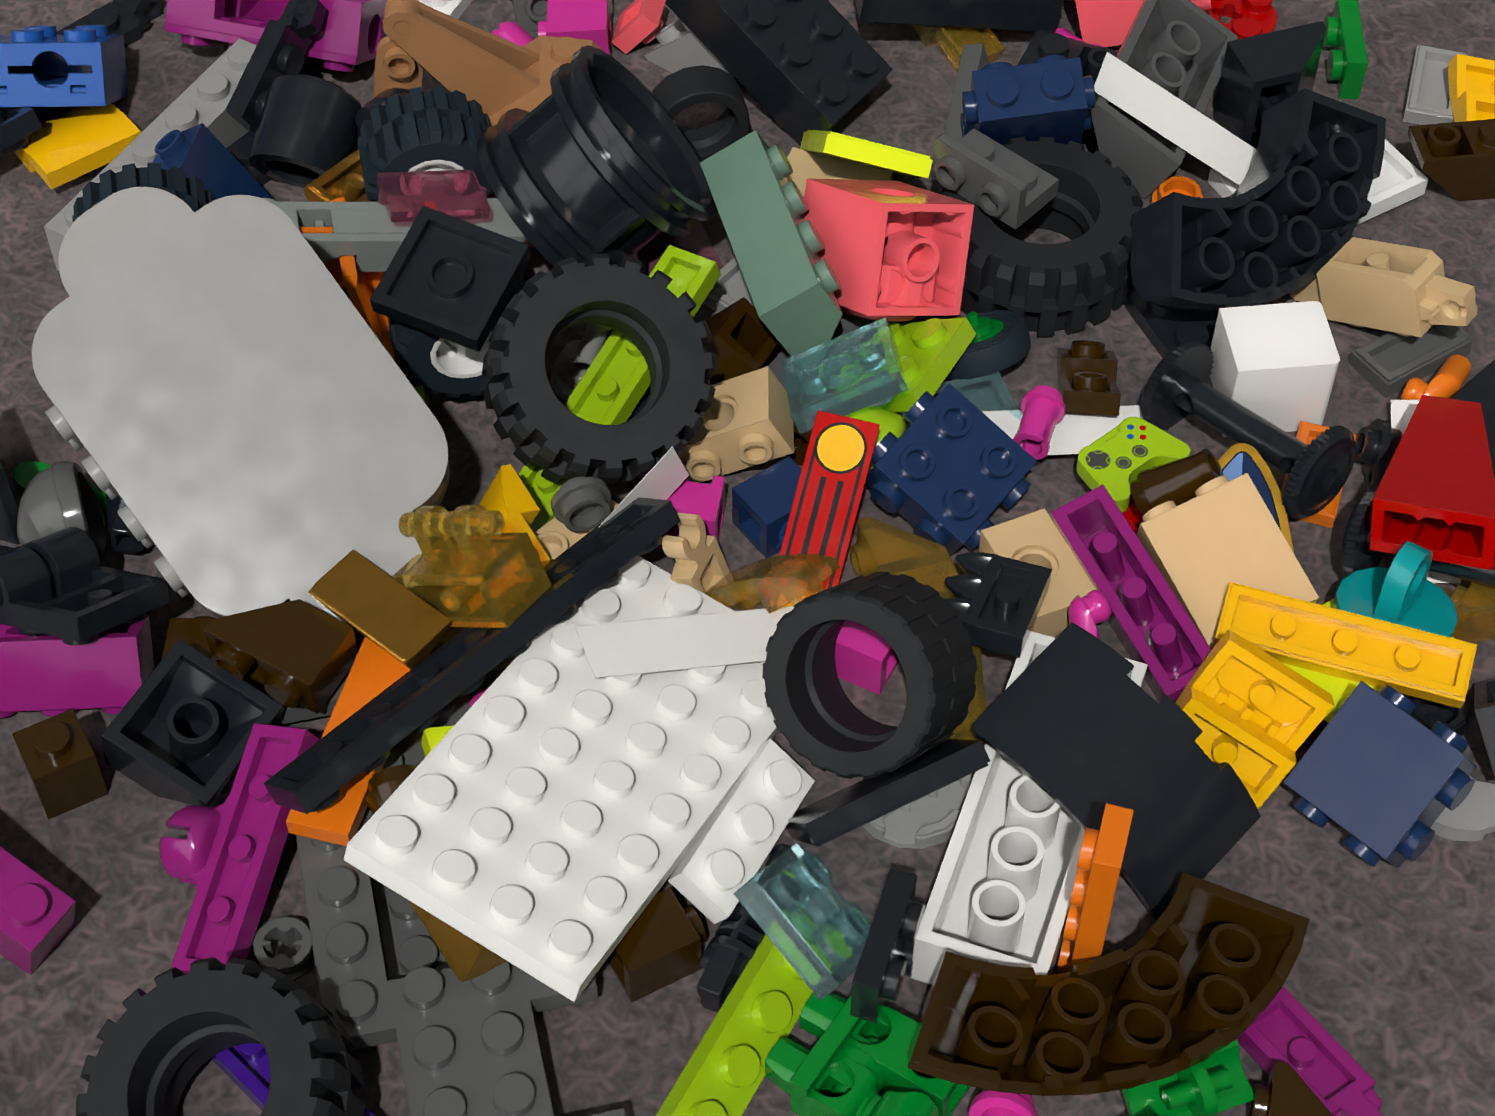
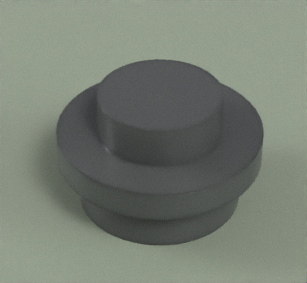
M575 477L566 481L554 494L551 500V509L555 518L559 522L564 523L567 529L574 532L592 530L609 516L611 493L608 485L599 478Z

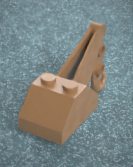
M387 0L384 5L383 30L387 36L381 39L376 47L373 99L379 93L391 88L409 90L421 87L422 91L424 68L451 93L457 90L466 94L467 101L475 99L482 106L483 113L488 114L491 125L494 126L497 125L499 118L508 110L518 108L531 112L552 94L550 84L552 72L560 65L571 64L573 54L581 47L589 45L598 49L601 48L593 40L542 35L524 46H519L435 10L417 0Z

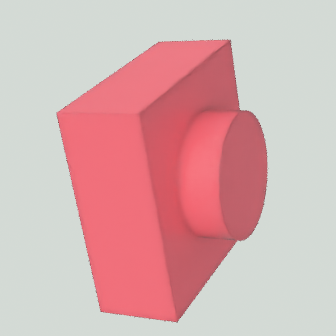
M635 0L620 13L611 42L625 54L629 53L640 42L643 44L651 42L663 26L664 22L661 20V15L666 0Z

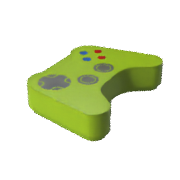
M1128 417L1105 435L1079 451L1076 470L1077 474L1091 490L1104 485L1123 513L1128 509L1131 483L1140 478L1139 475L1142 470L1188 457L1191 450L1183 441L1144 419Z

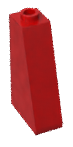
M1428 395L1421 396L1373 497L1370 550L1397 554L1407 541H1411L1433 551V561L1487 570L1494 569L1495 478L1481 403Z

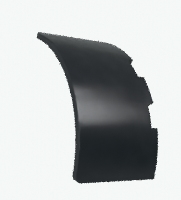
M1072 622L973 723L972 728L977 738L1008 759L1038 784L1084 830L1086 827L1100 830L1106 803L1134 810L1120 871L1133 887L1150 916L1157 920L1161 916L1182 873L1204 879L1261 816L1246 787L1231 765L1226 762H1222L1220 765L1215 764L1195 742V739L1203 732L1168 695L1158 704L1129 678L1128 674L1134 668L1132 663L1100 639Z

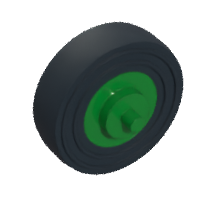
M1008 310L968 313L966 318L975 330L976 336L946 378L971 379L982 376L987 377L1023 359L1031 348L1030 334L1023 316Z

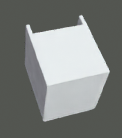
M1318 301L1219 308L1211 344V352H1213L1212 356H1214L1212 366L1214 367L1211 370L1213 373L1210 375L1213 388L1285 432L1298 431L1300 421L1322 426L1340 362L1322 304Z

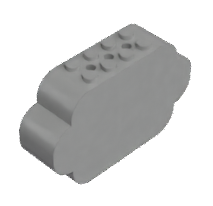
M132 187L120 190L80 215L68 228L59 250V273L69 297L56 305L44 317L37 328L32 344L33 369L39 384L54 404L45 411L46 415L65 441L69 442L76 452L83 447L87 449L90 456L81 461L82 465L103 492L105 491L111 500L119 495L121 496L126 506L117 511V513L139 542L141 541L146 549L155 544L163 554L154 561V564L175 592L177 591L182 598L191 593L198 602L217 618L300 599L346 623L317 602L308 592L323 575L354 549L416 595L421 587L426 571V553L419 524L431 516L439 507L445 497L449 484L448 446L444 431L436 417L289 216L275 204L251 195L222 197L194 212L176 195L154 187ZM353 628L354 633H360Z

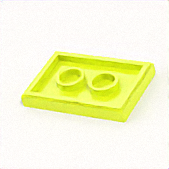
M807 130L803 134L800 149L892 171L900 175L927 179L929 178L933 162L930 156L832 131Z

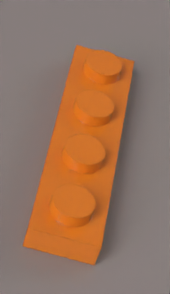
M1106 803L1100 830L1088 827L1085 829L1056 972H1071L1075 964L1101 957L1134 810Z

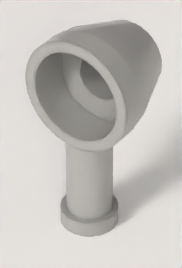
M588 323L581 340L570 341L563 347L556 357L551 370V384L557 395L568 400L573 392L570 385H577L604 345L609 331L613 328L601 324Z

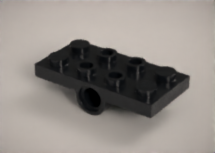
M66 527L15 548L0 545V624L16 627L21 634H47L60 637L62 642L67 645L89 644L99 640L101 632L117 625L138 623L145 619V613L170 602L168 584L165 579L100 566L99 554L94 542L79 528Z

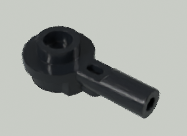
M1375 419L1368 428H1361L1355 440V460L1361 461V471L1366 474V488L1363 490V494L1374 486H1379L1402 438V432L1399 429L1391 428L1389 422L1385 420Z

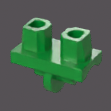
M1237 1039L1206 1060L1170 1077L1133 1088L1122 1089L1129 1116H1154L1155 1114L1157 1116H1215L1219 1112L1255 1100L1252 1087L1241 1065Z

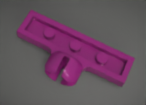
M254 723L230 795L224 804L214 808L189 805L176 811L165 824L167 828L188 830L189 832L187 840L172 837L160 838L159 851L162 865L171 877L179 878L180 882L196 884V894L171 968L176 967L183 973L189 974L190 964L195 960L215 957L225 966L227 961L234 957L247 960L288 836L286 819L291 810L275 804L263 783L319 741V738L307 729Z

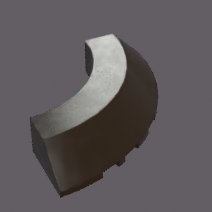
M1183 872L1161 916L1149 927L1146 935L1126 951L1120 948L1099 958L1077 963L1071 972L1036 975L1033 967L997 965L973 960L946 951L926 998L909 1050L907 1068L967 1086L997 1092L1039 1096L1090 1095L1129 1089L1170 1077L1206 1060L1236 1040L1263 1014L1284 985L1301 951L1310 919Z

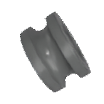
M291 917L274 918L265 923L256 932L253 941L254 955L257 959V964L264 970L272 967L289 977L292 981H296L305 976L313 967L315 960L311 933L307 925L299 919ZM280 941L286 946L295 943L297 953L291 958H288L283 953L275 956L272 946Z

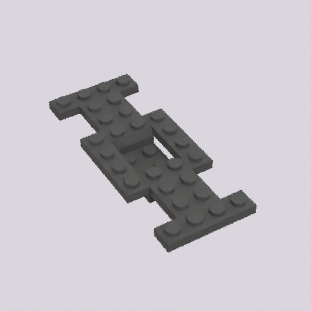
M470 624L450 627L429 655ZM361 644L357 645L358 651L361 647ZM516 657L503 660L484 675L485 681L480 687L492 685ZM351 668L318 714L299 704L295 708L283 705V712L279 715L281 725L330 716ZM468 695L456 697L437 712V720L428 728L455 725L470 709ZM423 731L409 734L392 747L382 770L398 765H413L417 767L425 758L421 745ZM368 806L358 831L373 816ZM296 835L321 1004L332 1012L333 1019L346 1029L354 1043L353 1050L395 1041L398 1042L410 1116H554L533 1013L598 1000L595 976L575 1002L508 961L474 979L461 982L456 977L408 899L344 861L346 846ZM624 1108L589 1116H626Z

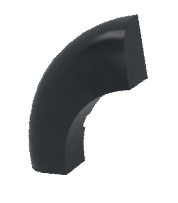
M1305 88L1262 112L1261 133L1253 163L1245 179L1231 196L1225 198H1200L1173 192L1132 214L1130 266L1132 283L1139 297L1151 303L1176 309L1219 311V308L1254 306L1273 301L1309 284L1317 278L1316 273L1354 237L1352 233L1358 220L1366 216L1372 203L1367 200L1372 180L1379 177L1381 173L1385 149L1386 118Z

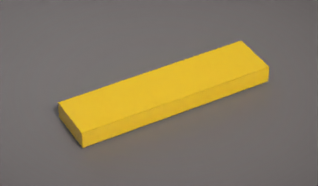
M1233 582L1229 583L1213 644L1216 645L1224 633L1230 629L1281 663L1359 683L1363 681L1367 685L1382 688L1386 683L1401 694L1459 709L1462 708L1465 702L1478 645Z

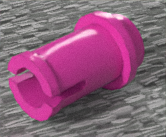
M1045 385L1036 386L1024 394L1020 403L1023 415L1017 433L1013 438L1035 460L1047 456L1055 425L1062 421L1066 413V405L1063 402L1061 393L1055 388Z

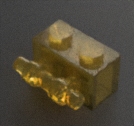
M461 505L450 512L442 506H421L415 512L402 514L399 519L401 534L405 537H415L422 553L413 557L394 574L396 581L453 622L450 627L508 628L552 586L540 561L539 553L532 544L528 533H502L505 527V520L499 511H487L482 505Z

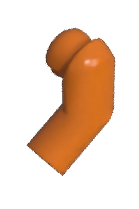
M1451 355L1446 359L1429 384L1418 377L1409 379L1400 399L1420 400L1422 395L1451 398L1461 389L1470 375L1471 363L1462 355Z

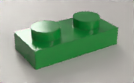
M1336 0L1333 16H1326L1324 18L1327 30L1323 46L1331 47L1327 60L1328 80H1336L1339 99H1359L1368 61L1358 0Z

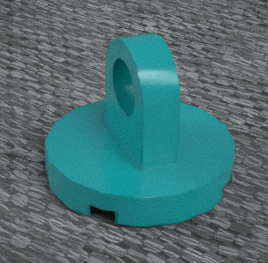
M1407 541L1402 546L1390 568L1373 567L1358 570L1344 578L1339 585L1332 608L1450 638L1453 636L1458 621L1455 605L1440 587L1426 579L1432 563L1433 551L1411 541Z

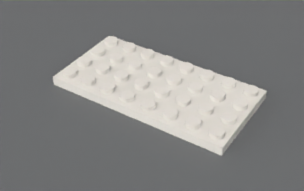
M635 556L619 569L620 575L615 581L603 588L592 590L575 604L576 610L568 618L546 626L531 640L530 647L511 662L347 843L344 861L573 1002L576 1001L678 866L746 769L761 743L770 738L773 740L779 732L773 722L775 719L770 707H767L764 695L766 688L762 672L765 661L603 678L594 677L575 629L576 625L734 611L692 586L672 581L670 573L640 556Z

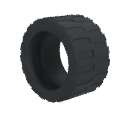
M874 572L865 577L860 575L809 596L795 604L792 611L782 616L776 624L777 629L775 633L769 637L765 649L767 655L765 663H763L762 672L766 688L764 695L767 707H770L775 719L773 722L780 734L783 733L790 742L789 746L799 756H804L811 762V765L822 771L827 770L835 773L837 777L848 779L863 777V779L879 777L887 771L891 773L943 743L954 734L953 730L963 723L969 713V704L975 696L977 686L975 684V672L978 671L977 660L971 646L973 641L968 629L964 628L960 621L959 613L951 603L948 604L939 595L940 593L928 584L923 585L917 582L914 577L905 574L892 575L889 572ZM845 620L860 623L878 633L892 647L902 665L907 684V703L904 716L898 727L879 723L863 714L849 700L839 682L835 666V645Z

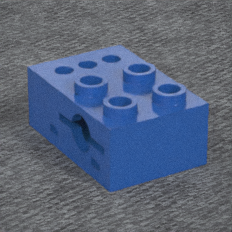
M39 25L26 26L24 30H12L11 35H0V107L107 106L126 97L128 88L124 34H108L107 25L76 26V29L63 30L64 35H57L56 26Z

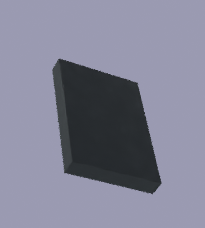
M948 739L891 773L887 771L879 777L863 779L796 811L793 817L788 819L789 823L786 829L792 839L814 846H821L988 766L987 763L990 762V759L981 740Z

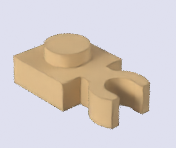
M677 513L680 522L677 523L679 537L664 535L662 539L664 553L669 558H675L676 561L670 578L679 584L692 586L719 602L732 578V574L715 536L706 535L705 524L701 516Z

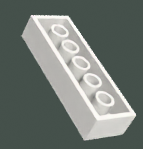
M1033 631L1030 632L1020 658L1017 657L1006 689L1056 638ZM1127 659L1134 665L1133 670L1128 674L1129 678L1143 689L1148 664ZM985 744L984 748L990 762L987 763L988 766L976 771L915 938L912 958L913 970L912 977L910 978L931 985L946 951L973 960L997 965L1033 967L1036 975H1051L1063 942V934L1085 830L1038 784L988 744Z

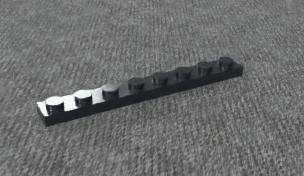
M638 497L604 524H599L263 784L275 804L305 814L319 811L332 804L341 793L340 788L359 773L368 772L384 763L390 755L389 750L409 734L421 732L431 726L438 718L437 712L456 697L467 695L478 689L484 683V675L503 660L512 659L525 652L531 645L530 639L546 626L568 618L576 610L575 604L592 590L603 588L615 581L620 575L619 569L635 556L646 554L657 548L662 543V535L680 522L671 500Z

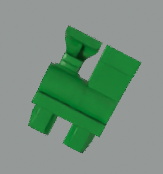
M816 988L805 1003L800 1014V1028L819 1038L812 1050L809 1051L784 1036L777 1041L765 1059V1076L780 1089L790 1094V1110L799 1116H952L971 1088V1086L953 1083L907 1068L909 1050L918 1022L882 1005L877 1023L851 1016V996L846 1000L820 988ZM883 1088V1090H885L886 1092L881 1097L879 1095V1092Z

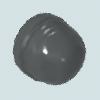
M69 461L55 462L53 466L36 474L25 488L17 516L19 542L23 545L66 527H76L83 530L92 539L97 548L99 559L103 560L107 551L108 532L103 509L80 465Z

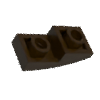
M1090 340L1072 341L1071 348H1058V391L1061 393L1063 402L1066 405V413L1119 416L1121 393L1116 384L1118 360L1113 351L1105 350L1104 343Z

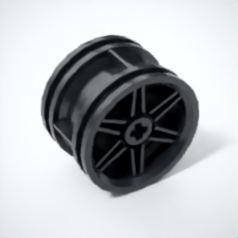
M589 45L581 47L573 54L571 64L560 65L552 72L550 78L552 94L531 112L518 108L508 110L499 118L497 125L487 128L480 134L476 143L478 158L484 175L496 197L529 242L553 266L556 262L573 257L579 264L584 263L590 254H608L609 264L619 265L625 256L642 261L640 272L643 273L647 262L644 247L664 231L674 237L685 238L698 228L699 220L706 221L718 212L700 162L703 160L682 128L652 92L631 71L601 49Z

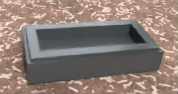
M1433 325L1422 337H1406L1389 332L1351 352L1349 364L1382 396L1387 398L1404 389L1409 379L1413 377L1423 379L1437 372L1451 355L1458 354L1464 357L1468 355L1473 340L1459 328L1452 325Z

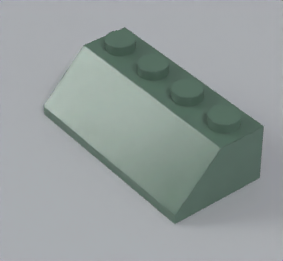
M757 130L703 160L700 162V165L759 318L808 376L817 371L842 316V311L834 294L836 290L841 288V285L829 262L825 258L821 260L819 258L818 252L825 249L812 222L809 219L804 221L802 214L808 211L809 208L797 185L793 181L788 183L786 177L793 173L790 162L778 144L769 148Z

